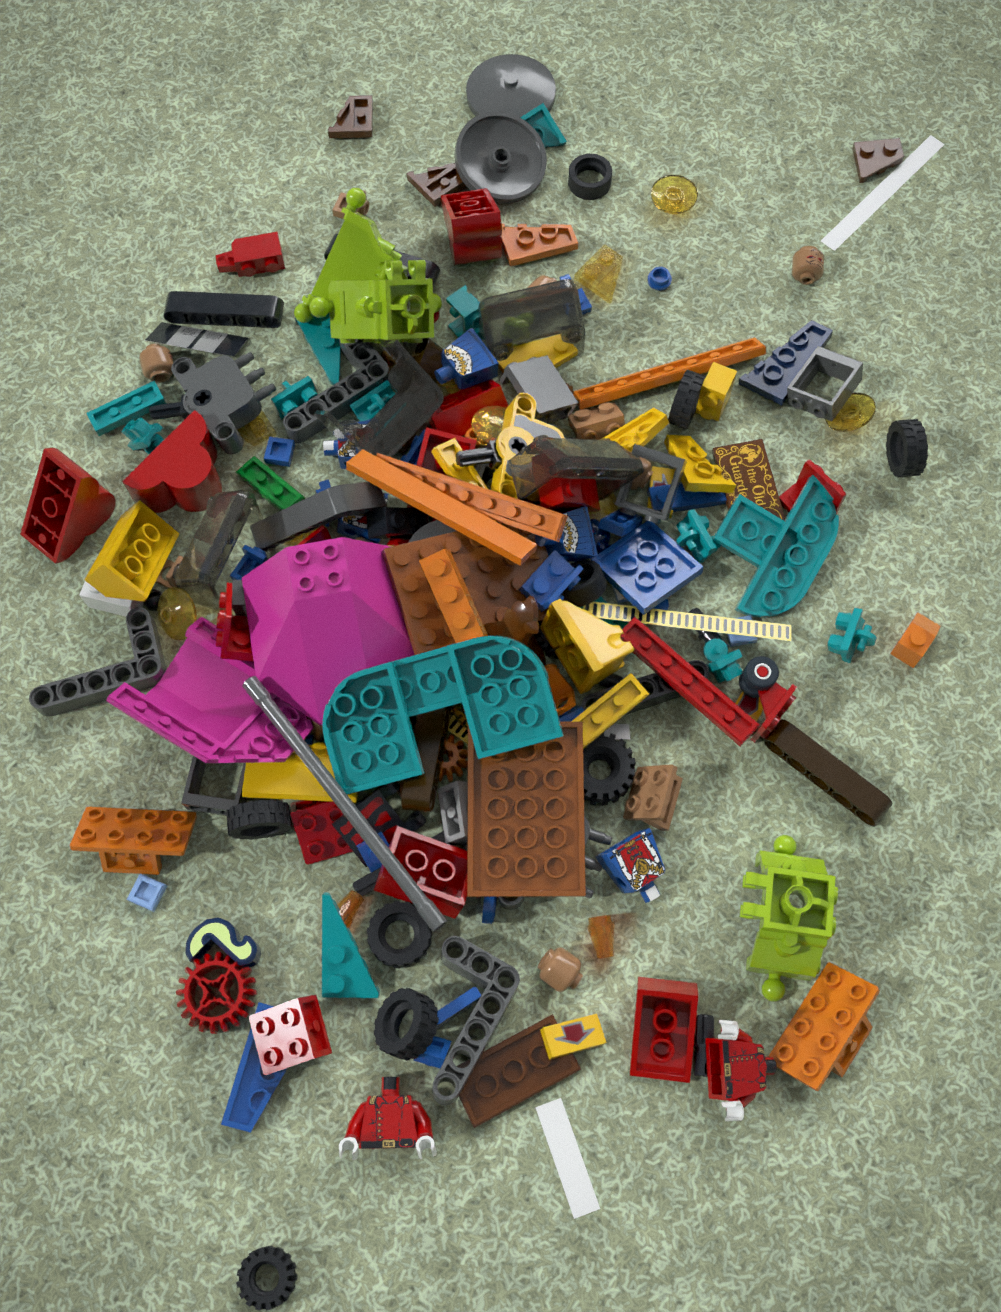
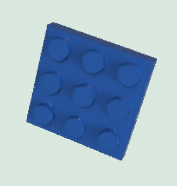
M646 521L597 554L598 556L591 559V561H595L600 565L605 579L643 615L701 575L704 568L651 521Z

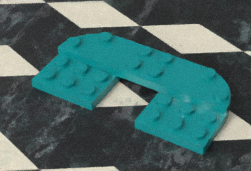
M482 636L353 673L334 689L335 691L328 704H326L323 714V735L335 780L346 794H351L424 774L409 717L458 703L463 704L478 759L563 737L564 734L548 681L549 677L543 663L531 649L521 642L503 636Z

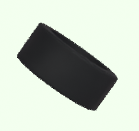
M587 153L579 155L571 162L568 186L576 197L584 200H596L608 193L612 182V166L606 158L598 154ZM591 170L600 173L604 178L596 183H586L576 176L583 171Z
M581 560L571 563L570 565L574 568L579 565L584 568L578 574L581 578L579 582L588 581L573 587L571 590L566 588L561 594L564 596V601H568L577 607H582L597 600L605 592L607 583L600 565L595 561Z

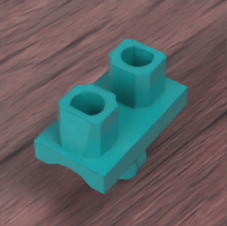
M307 376L293 385H290L287 381L282 382L283 391L271 398L277 410V415L282 420L288 413L318 394L313 380Z
M385 381L351 404L350 407L359 421L378 419L391 410L396 394L389 381Z
M142 417L136 421H129L121 431L131 440L127 445L130 449L137 450L143 448L147 454H150L164 440L162 436L156 434L163 427L159 423L149 424Z
M694 509L689 510L686 517L676 525L681 534L676 542L681 547L688 546L695 560L703 563L721 545L712 540L714 536L709 535L707 529L710 522L706 515L698 516Z
M854 608L853 613L839 612L835 626L836 629L846 631L844 636L831 634L828 640V650L841 655L842 661L851 663L855 649L863 652L866 646H874L877 637L871 633L872 626L864 625L865 620L861 617L863 609Z
M716 638L709 640L705 644L704 655L707 660L711 661L706 663L709 672L712 671L718 683L725 680L730 681L743 673L737 662V659L743 656L739 649L728 652L726 643Z

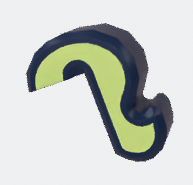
M219 917L206 919L195 927L186 941L185 954L193 964L194 959L201 960L215 943L235 962L237 961L239 966L243 965L242 968L255 966L261 957V948L254 939L245 935L243 941H241L239 931L234 925Z

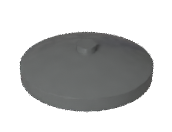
M505 54L482 62L472 71L466 85L467 103L475 116L486 112L499 111L522 117L542 103L550 112L555 102L556 85L551 72L539 61L524 55Z
M493 111L472 118L462 128L455 145V165L462 181L470 190L487 188L495 203L510 204L527 198L537 189L545 174L547 156L540 136L529 123L510 113Z

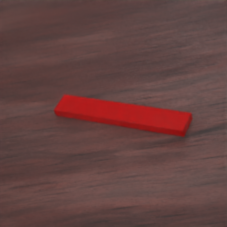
M636 617L622 629L624 633L620 635V639L623 642L630 641L634 648L632 653L738 746L741 747L759 728V723Z

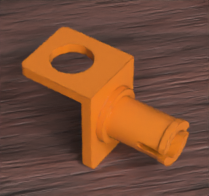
M547 664L544 667L549 677L548 681L559 717L576 705L574 689L562 676L559 668L557 669V665ZM568 700L563 707L558 708L563 701Z

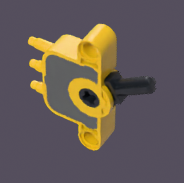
M523 392L519 393L506 408L502 431L495 440L489 441L484 448L457 452L456 464L460 467L489 463L490 469L496 470L493 473L490 490L516 499L522 497L539 502L540 497L533 458L554 449L575 450L579 453L580 451L573 446L565 444L563 433L558 428L534 419L536 401L530 394Z

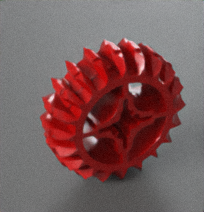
M216 952L214 961L209 953L204 955L205 963H202L199 959H194L193 962L196 969L193 970L186 967L185 972L189 974L188 979L179 978L178 981L185 985V988L176 990V995L184 997V999L177 1002V1007L186 1008L181 1014L182 1018L187 1019L191 1017L189 1025L195 1027L199 1024V1031L203 1033L208 1030L209 1026L211 1034H217L219 1026H221L223 1032L227 1033L230 1030V1021L235 1027H239L240 1021L237 1017L239 1015L246 1019L249 1017L248 1012L244 1011L245 1006L247 1005L250 1008L255 1006L254 1002L248 1000V996H256L257 990L249 989L248 987L254 985L256 979L254 977L246 978L251 974L252 969L250 967L242 969L243 965L239 966L237 961L234 962L229 955L224 959L222 952ZM216 969L228 970L224 975L221 974L215 980H208L204 977V975ZM235 976L239 984V994L236 1001L230 995V988L234 983L232 980ZM197 985L203 990V997L199 1002V1008H197L195 1002ZM207 985L213 988L217 987L222 993L221 995L226 998V1001L220 997H215ZM218 1005H225L230 1009L225 1014L217 1017L205 1016L209 1010L212 1011Z

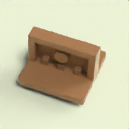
M670 764L638 767L625 804L623 818L628 821L641 820L661 831H669L683 778L676 775L677 766Z

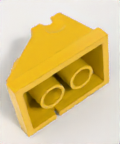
M561 599L550 604L540 626L541 631L553 650L556 649L557 657L580 694L590 691L592 686L624 667V658L634 650L630 641L623 642L620 639V635L624 632L619 625L608 624L591 612Z

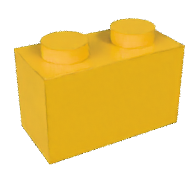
M713 362L702 384L695 413L700 414L705 419L719 421L730 398L737 374L736 370Z

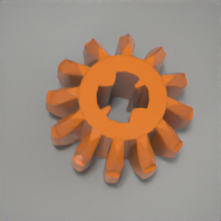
M452 735L448 737L445 744L444 754H447L449 762L442 761L439 782L443 780L444 775H447L448 781L452 782L453 773L461 777L463 775L461 768L468 767V761L465 759L468 757V750L462 749L464 746L463 741L454 743V736Z

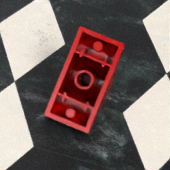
M488 189L441 195L454 266L502 258L500 237L502 235L501 213Z
M194 410L122 481L134 503L140 500L154 513L165 512L175 505L188 512H201L211 508L219 500L222 493V483L214 466L217 459V449L201 414Z
M53 447L45 448L42 453L20 535L55 564L63 562L81 546L85 536L95 533L111 517L115 509V497L101 486L97 479L59 449Z

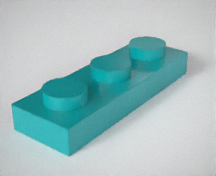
M152 381L86 414L97 435L101 436L149 413L150 407L167 403L155 381Z

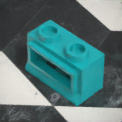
M465 285L446 298V302L452 306L449 313L454 318H457L448 327L458 338L473 328L481 339L484 335L482 330L484 318L482 316V304L471 293L467 292Z

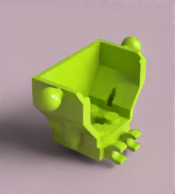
M351 188L347 192V206L343 207L341 211L345 214L343 225L312 293L303 295V303L298 304L294 309V316L301 323H307L312 320L313 315L310 312L309 305L314 298L323 297L329 302L328 288L331 281L388 280L384 269L385 261H400L402 258L400 253L394 251L396 247L394 244L382 239L375 221L356 212V209L361 208L366 202V195L360 188ZM402 265V279H408V267Z
M408 260V271L411 279H402V261H385L384 269L388 280L331 281L328 288L329 302L323 297L314 298L309 305L310 312L317 318L325 317L330 312L331 338L340 339V343H355V339H363V342L400 344V342L422 343L423 338L434 337V313L438 312L442 307L440 296L433 293L432 279L425 278V260ZM408 301L410 302V311H407Z
M781 835L775 839L773 844L775 852L760 850L756 854L755 867L760 865L763 874L746 872V875H743L742 888L762 889L761 905L743 902V905H740L739 917L744 919H760L759 931L756 934L752 954L747 958L746 970L769 975L762 985V994L771 1002L780 1001L785 995L786 989L780 980L781 977L810 981L816 977V974H819L823 950L827 946L828 939L835 934L836 917H833L834 905H836L838 899V887H835L836 876L828 875L824 860L793 855L796 851V842L788 835ZM792 894L797 895L803 902L802 908L793 907L789 901V896Z

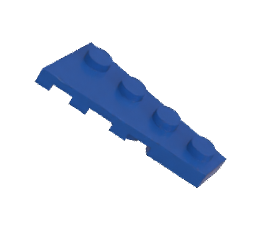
M259 1002L255 1014L275 1006ZM251 1028L221 1125L250 1133L287 1070L286 1068L269 1075L263 1074Z

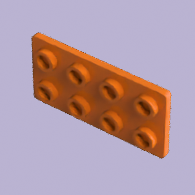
M86 807L70 843V848L72 851L99 852L103 872L159 875L162 869L160 855L183 856L185 854L197 815L196 812Z
M830 962L827 963L769 1056L775 1059L777 1068L815 1091L821 1089L831 1071L843 1077L873 1028L866 1014L878 996L879 988Z

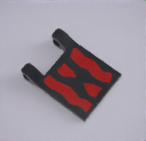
M398 781L379 786L355 805L377 833H383L389 845L397 826L414 831L426 823V818L420 811L412 812L403 822L385 798L400 789ZM343 814L332 825L363 865L367 867L356 846L364 840Z

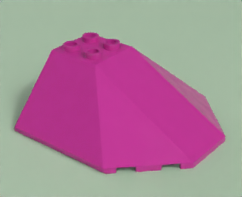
M344 537L284 548L242 577L256 677L266 689L296 710L302 712L321 727L325 706L334 693V689L345 678L363 669L415 655L382 555L383 549L392 546Z
M202 616L187 628L185 636L188 638L158 684L146 695L124 682L107 697L106 701L122 713L205 763L286 762L294 752L264 711L256 705L242 687L248 678L256 676L254 661L220 659L221 647H216V634L221 629H216L215 624ZM266 689L270 693L272 700L305 740L313 730L311 720H307L306 715Z

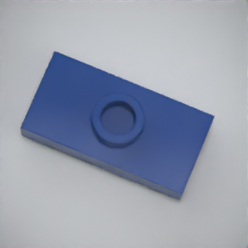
M620 508L600 519L598 528L623 537L642 524L643 517L638 514L632 516L622 513Z

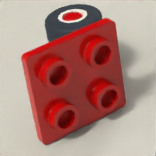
M764 656L751 659L739 677V686L742 692L749 697L760 698L766 717L750 739L754 743L760 736L763 739L768 736L785 711L788 710L796 699L792 694L797 686L792 684L786 690L776 683L779 677L778 667L773 660Z

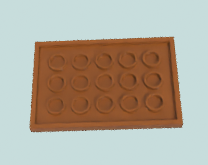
M498 522L536 543V534ZM458 531L383 549L384 562L414 654H421L456 643L419 560L443 549L450 550L484 625L501 621L505 616L506 610L512 608L516 601L527 599L518 589L548 557L546 547L537 545L536 552L521 566ZM549 607L542 612L538 609V622L543 621Z
M560 722L564 734L563 737L481 759L477 757L468 725L467 897L586 896L583 722Z

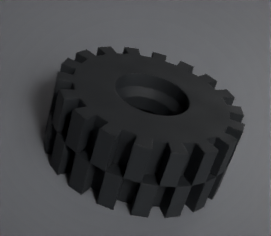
M604 733L583 749L584 801L585 799L590 801V805L595 806L596 803H601V806H605L610 801L613 803L619 801V797H624L627 794L635 776L636 761L635 758H632L633 752L631 748L625 747L626 742L622 738L620 741L615 740L616 735L610 733L609 737L604 736ZM595 760L607 762L611 769L610 775L602 780L593 778L589 773L590 764Z

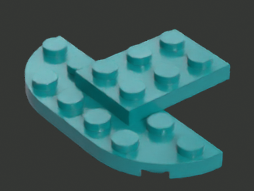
M812 475L808 478L785 521L741 494L735 498L712 539L717 544L758 568L735 607V611L752 617L775 616L794 607L810 588L836 540L839 528V515L836 514L835 506L832 502L834 499L815 476Z

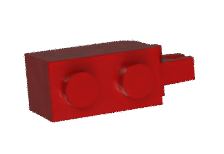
M278 231L235 239L231 243V251L215 255L219 273L237 272L239 277H251L255 274L273 273L285 269Z

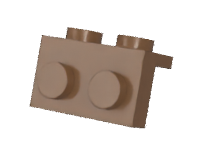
M613 402L603 403L599 407L588 410H578L574 414H570L568 423L576 435V440L580 441L584 447L590 448L595 442L624 426L625 419L624 414Z

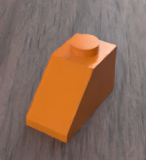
M917 612L890 654L914 668L926 653L941 626Z

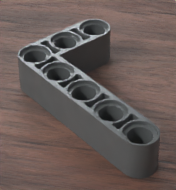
M355 339V343H340L343 355L356 371L288 413L283 420L288 439L294 440L296 444L305 442L352 412L351 404L383 382L389 381L391 384L387 363L369 342H363V339Z
M370 482L337 485L250 525L256 547L265 551L268 548H275L341 517L366 514V512L387 507L382 489Z
M135 607L127 613L126 624L134 659L40 685L31 691L29 695L30 704L46 717L106 701L107 697L124 683L121 680L126 675L131 676L125 683L138 691L155 687L167 668L157 625L150 613L142 607ZM146 620L142 626H137L140 621ZM152 643L149 649L142 650L146 644ZM158 667L153 674H147L151 668ZM104 682L100 689L95 690L97 684ZM77 690L73 697L68 698L71 691ZM50 697L47 704L41 705L46 698Z
M451 936L443 942L441 960L448 969L485 990L434 1079L432 1087L433 1097L437 1103L444 1106L451 1105L458 1099L515 996L520 982V975L513 966L458 936ZM450 948H458L461 950L462 955L459 958H451L448 956L447 951ZM476 962H482L487 965L488 970L484 973H478L473 970L472 965ZM504 976L509 977L513 981V986L504 988L499 985L498 979ZM487 1002H494L498 1005L499 1011L495 1014H489L484 1010L483 1006ZM473 1028H479L484 1032L485 1037L480 1041H475L469 1037L468 1032ZM461 1054L467 1056L470 1064L465 1068L457 1067L453 1062L455 1056ZM450 1082L455 1088L454 1093L450 1096L441 1095L437 1089L440 1083Z

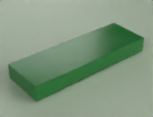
M255 456L236 471L237 476L278 511L305 499L301 493Z

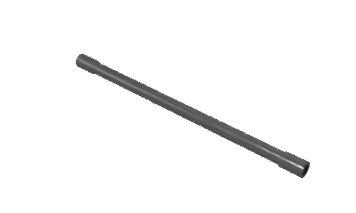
M256 676L248 678L242 687L256 705L264 711L417 908V912L430 929L436 932L447 923V919L433 901L427 898L272 700L270 693Z

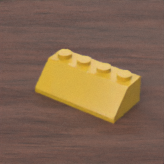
M139 500L120 516L84 580L105 597L145 601L180 533Z
M318 742L308 745L335 779L326 744ZM295 751L286 762L246 763L242 797L334 802ZM360 791L347 794L353 803H356Z

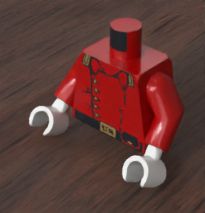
M719 1020L722 1028L718 1038H705L709 1099L728 1101L722 1102V1107H726L727 1111L725 1121H741L744 1117V1108L755 1099L757 1092L766 1089V1075H774L777 1065L773 1057L764 1056V1047L761 1044L753 1043L752 1037L740 1029L736 1021Z
M382 1077L381 1096H368L367 1101L360 1103L349 1121L344 1139L339 1144V1157L342 1158L345 1150H352V1160H356L358 1157V1144L359 1149L416 1148L420 1159H422V1151L426 1148L431 1149L433 1156H436L437 1153L433 1140L431 1119L421 1102L413 1100L411 1095H400V1077Z

